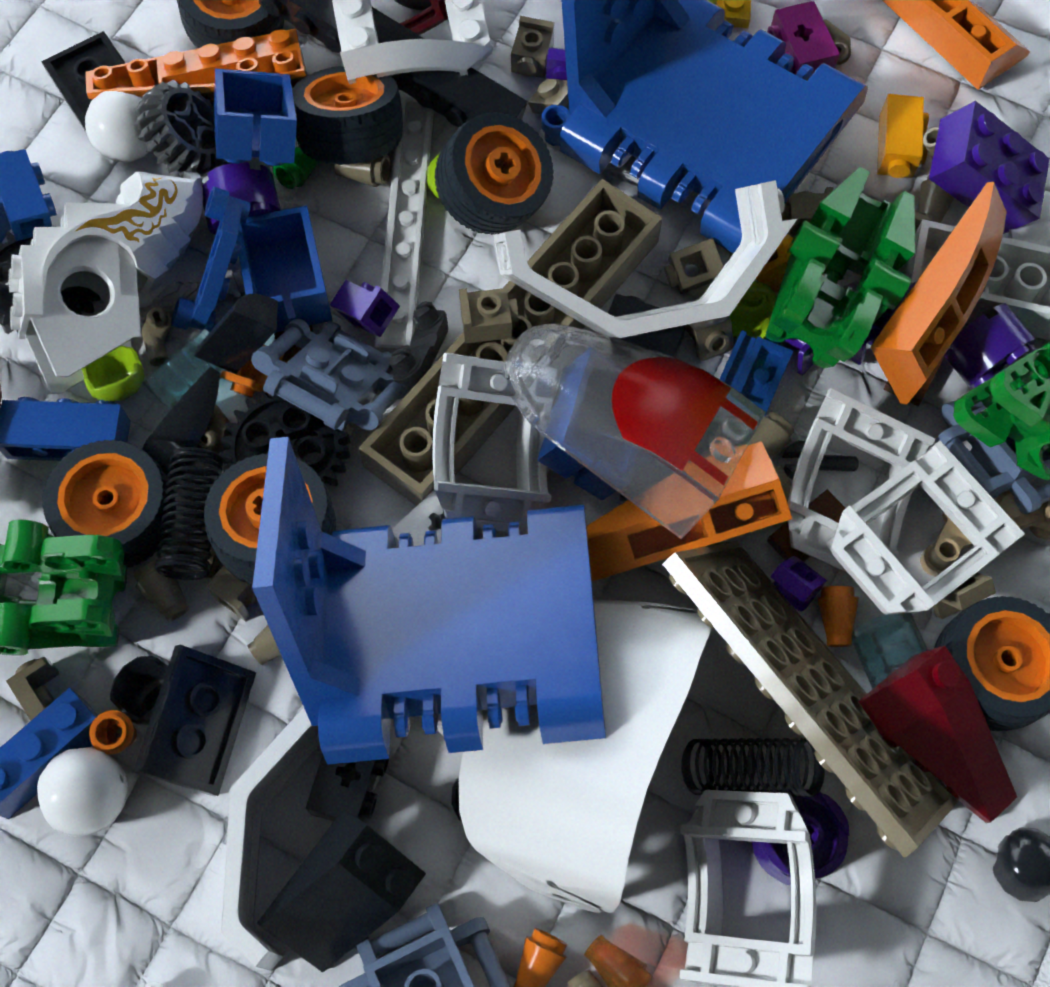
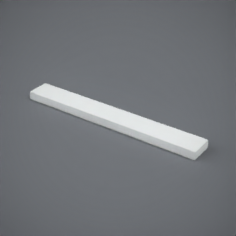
M401 97L403 132L402 139L394 150L381 288L400 305V308L382 336H376L375 349L382 353L386 351L393 353L399 348H407L410 351V341L416 332L417 324L416 319L413 318V313L419 301L428 198L427 167L431 163L435 111L431 108H424L413 97Z

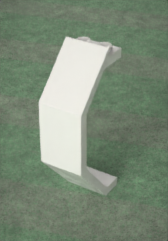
M776 180L735 189L742 240L739 247L702 297L692 302L617 317L610 315L534 272L527 263L521 229L493 235L501 276L600 335L623 338L730 316L797 219L782 221L781 213L784 211V197L782 191L777 189Z
M304 708L230 788L221 935L254 966L270 971L273 970L284 956L259 934L254 921L262 816L266 806L320 747L318 726L311 725ZM438 714L437 732L444 737L441 714Z

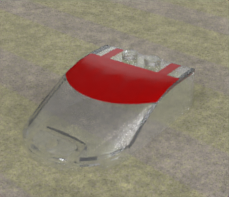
M542 324L526 330L516 340L508 352L505 361V380H511L516 393L512 399L527 421L543 436L680 539L719 500L766 413L736 389L701 368L628 341L568 325Z

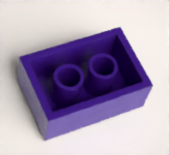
M975 100L940 119L929 179L968 208L986 183L994 182L1007 211L1003 234L1009 232V229H1017L1040 219L1050 158Z

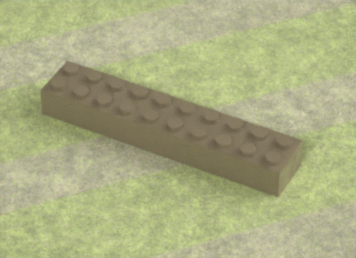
M601 179L531 256L527 263L537 274L601 309L657 245L662 217L604 179ZM509 281L503 288H507L508 299L516 298L519 322L512 323V338L465 343L463 332L445 352L549 369L585 328V325ZM443 355L359 447L363 467L415 506L434 490L433 426ZM459 398L454 442L455 476L513 411L516 405Z

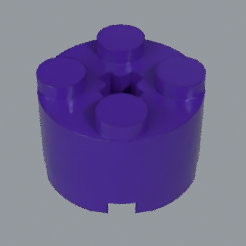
M249 162L229 163L211 170L207 173L209 180L205 183L202 182L204 213L213 186L229 191V196L250 202L251 207L248 217L280 211L281 207L271 170L263 165H260L261 170L250 169ZM206 217L208 230L213 235H216L219 221Z
M1006 303L994 307L998 314L991 319H988L983 314L959 332L950 345L952 349H948L944 354L946 360L970 389L976 388L1037 349L1034 346L1036 342L1035 337Z
M821 792L815 797L810 798L792 797L810 834L815 881L829 875L842 864L847 853L848 836H850L848 820L843 810L830 796ZM752 842L753 852L761 867L776 880L785 885H791L787 844Z

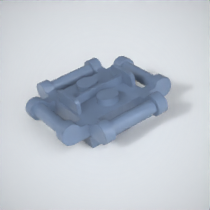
M294 319L286 325L282 335L269 346L260 347L253 353L251 359L253 366L268 376L263 391L274 397L279 396L323 420L326 426L334 430L339 429L343 431L350 422L366 430L375 429L382 422L383 414L397 399L404 398L411 390V388L395 382L393 379L394 375H390L393 370L389 365L392 353L378 351L343 332L341 326L331 320L326 323L322 332L317 335L310 331L308 324L304 320ZM293 345L302 348L287 363L279 360ZM378 390L382 392L372 403H369L376 396Z
M955 401L942 406V418L947 425L952 427L941 432L935 442L941 441L993 499L1009 490L1014 496V502L1020 512L1025 515L1039 510L1041 504L1050 501V483L1034 489L1029 482L1039 477L1017 466L1015 440L1008 436L1006 442L990 448L956 422L953 416ZM982 402L971 407L975 415L986 408ZM967 440L972 446L970 451L962 443L963 441ZM1044 451L1043 462L1050 469V455Z
M437 902L426 907L427 913L372 940L367 937L356 945L365 973L345 982L339 987H475L458 949L465 944L472 945L490 987L511 986L488 938L490 929L485 918H474L450 930ZM435 929V931H433V932H431V933H429V934H427V935H425V936H423V937H421V938H419V939H417V940H415V941H413V942H411V943H409V944H407V945H405V946H403V947H401V948H399V949H397V950H395V951H393V952H391V953H389V954H387V955H385V956H383V957H381V958L378 959V957H380V956H382V955H384V954H386V953H388V952H390V951H392V950H394V949H396V948H398V947H400V946H402V945H404V944H406V943H408V942H410V941H412V940H414V939H416V938H418V937H420V936H422V935H424V934H426V933H428V932H430V931H432V930Z

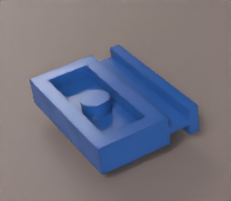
M741 330L719 380L731 387L726 396L729 401L745 413L760 419L761 416H766L793 350L761 337L753 338L746 335V331Z

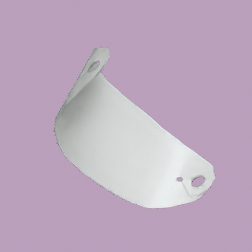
M594 600L606 738L543 744L537 705H530V725L519 726L516 721L515 707L501 708L503 716L501 728L489 729L487 710H482L483 750L463 752L459 773V812L466 838L476 851L530 890L591 912L600 913L604 911L611 913L615 911L621 902L629 856L647 789L665 744L682 710L700 657L710 635V627L702 621L698 612L693 609L656 602ZM641 607H649L650 609H643ZM548 880H549V881H552V882H554L557 886H554V885H552V884H548L547 881H548Z

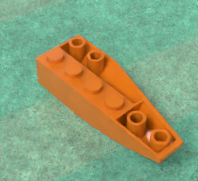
M882 0L977 90L1016 65L1030 53L1024 45L982 7L970 0Z
M296 28L290 30L280 29L266 35L241 37L232 42L217 45L207 44L198 49L183 52L173 51L164 56L134 59L129 63L110 67L100 66L94 70L86 71V93L89 99H94L105 91L124 92L142 98L148 90H151L157 84L159 85L162 81L168 83L175 80L179 85L186 82L192 91H200L201 96L205 99L211 97L210 103L214 102L215 68L290 74L292 88L304 77H307V71Z
M994 182L986 183L870 347L900 404H908L929 378L970 317L993 270L1003 237L1007 213Z
M762 441L706 459L729 476L724 486L696 464L691 463L685 465L682 471L680 469L674 471L587 525L592 581L667 559L675 552L705 547L791 520L792 516L780 479Z

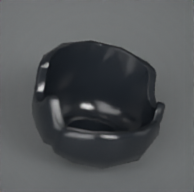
M141 656L133 659L124 665L114 678L110 691L111 702L121 712L126 714L131 722L137 725H149L168 665L155 656Z
M1021 827L1013 830L1002 839L998 845V854L993 866V873L1006 893L1020 901L1038 902L1050 895V836L1038 829Z

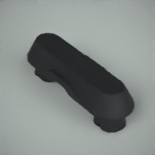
M428 301L420 303L416 310H414L413 318L419 324L410 341V351L407 348H399L392 353L389 359V365L395 371L394 381L409 388H413L431 368L449 330L446 312L444 310H436L433 303Z

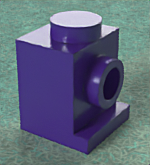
M345 280L330 303V306L349 323L378 337L382 336L400 308V305L381 287L377 285L373 287L366 282L359 286L348 280Z

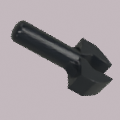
M798 440L785 449L782 458H800L806 441ZM824 455L819 470L854 472L858 469L859 460L856 456ZM785 464L783 469L787 476L793 480L797 465Z

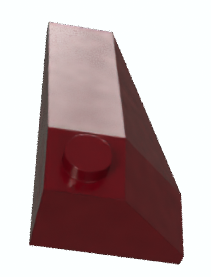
M945 645L913 655L858 701L881 736L893 747L900 746L916 760L914 764L925 773L931 772L946 785L947 791L985 823H991L1017 798L972 685Z

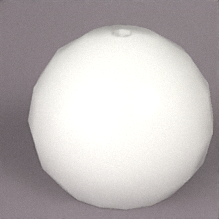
M105 91L90 102L85 116L86 134L92 146L104 157L119 162H131L143 158L148 153L146 152L148 148L147 143L138 139L141 131L134 126L137 121V116L134 112L142 100L141 97L124 92Z
M92 747L66 750L54 757L39 776L37 785L38 800L46 821L53 829L72 837L94 834L111 825L125 805L128 789L127 778L120 764L111 755Z

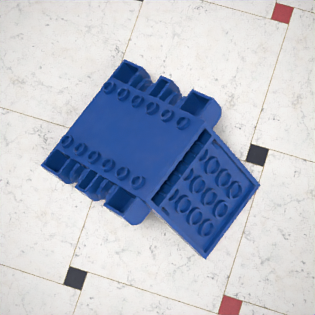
M561 0L570 116L560 132V151L598 174H601L609 163L620 168L631 156L636 157L637 159L632 164L629 174L639 179L638 198L659 210L665 206L670 198L678 203H682L692 191L696 192L699 195L695 198L691 211L698 215L704 212L700 224V234L708 239L713 238L714 243L733 254L742 240L735 189L776 180L777 189L782 191L785 204L865 102L868 86L825 63H822L813 74L814 68L808 64L802 65L796 74L789 72L795 58L785 53L786 43L762 29L758 30L753 36L746 31H742L734 41L728 39L732 34L734 25L726 20L724 21L725 11L723 8L708 0Z
M289 437L270 439L252 589L312 726H318L320 748L327 765L389 759L391 719H394L396 737H408L410 731L409 717L422 716V728L425 731V735L437 734L438 714H441L443 735L448 753L483 750L482 710H487L489 729L501 728V723L503 722L501 708L515 707L516 721L519 726L530 725V705H537L543 744L606 738L584 505L527 510L528 534L521 535L520 523L518 521L509 522L508 536L497 537L493 524L483 525V539H479L475 517L470 516L442 519L441 543H438L436 530L426 531L424 545L414 546L410 533H403L399 535V548H396L391 525L336 530L332 532L331 536L321 530Z

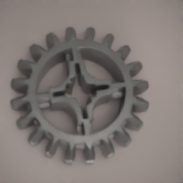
M175 80L168 83L162 81L142 96V100L134 112L137 116L134 126L141 131L138 139L146 142L148 145L146 152H153L157 157V164L163 162L167 165L169 173L177 171L180 177L183 178L185 171L197 172L201 177L208 176L207 173L226 162L224 159H216L214 107L210 103L211 97L205 99L201 96L200 91H192L186 82L179 85Z

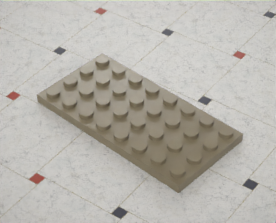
M737 540L675 552L663 563L670 572L669 578L675 588L681 593L689 595L698 606L697 612L702 621L721 634L727 642L726 648L730 655L737 662L745 664L756 677L755 683L761 693L767 698L776 701L786 713L784 717L789 727L796 734L804 736L816 750V759L820 765L828 772L835 773L846 786L845 791L852 804L859 810L866 811L878 825L877 831L884 843L893 850L897 849L904 858L916 850L959 801L947 791V787L931 772H923L914 764L916 760L900 746L893 747L881 736L858 702L867 693Z

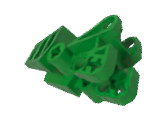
M862 167L855 170L823 199L810 223L804 221L794 235L787 249V253L790 254L766 330L765 338L772 342L781 343L790 338L806 342L813 350V364L820 368L834 367L839 360L845 362L853 357L866 340L872 325L888 308L893 310L897 307L911 283V278L898 270L915 254V196L903 191L892 203L886 200L880 203L862 193L870 171ZM847 269L862 276L855 292L849 286L845 289L837 285L838 281L843 279Z
M1050 342L958 398L954 402L953 413L956 422L964 430L990 448L1006 442L1008 436L1015 440L1017 466L1044 480H1050V469L1043 462L1044 451L1050 455ZM982 402L986 408L975 415L971 407Z
M32 520L10 521L5 545L0 543V654L21 656L28 654L29 649L118 646L119 626L115 623L116 616L112 601L117 592H123L126 589L127 568L123 565L124 551L122 542L116 538L102 535L54 537L48 534L49 527L43 523ZM41 572V578H38L39 590L37 600L22 599L21 596L4 595L8 573Z

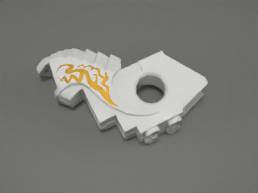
M135 171L131 177L121 184V193L116 199V204L65 202L64 216L61 217L60 221L61 227H34L31 244L21 245L19 255L12 254L11 269H9V292L16 293H13V306L10 307L11 330H18V339L27 340L50 394H62L84 381L82 372L84 367L120 346L132 348L131 339L141 338L138 292L149 294L161 286L165 276L172 272L176 262L182 259L202 212L203 187L199 173L185 171L183 178ZM74 286L89 288L99 294L105 302L106 308L97 315L84 316L76 314L63 302L61 291L67 287Z

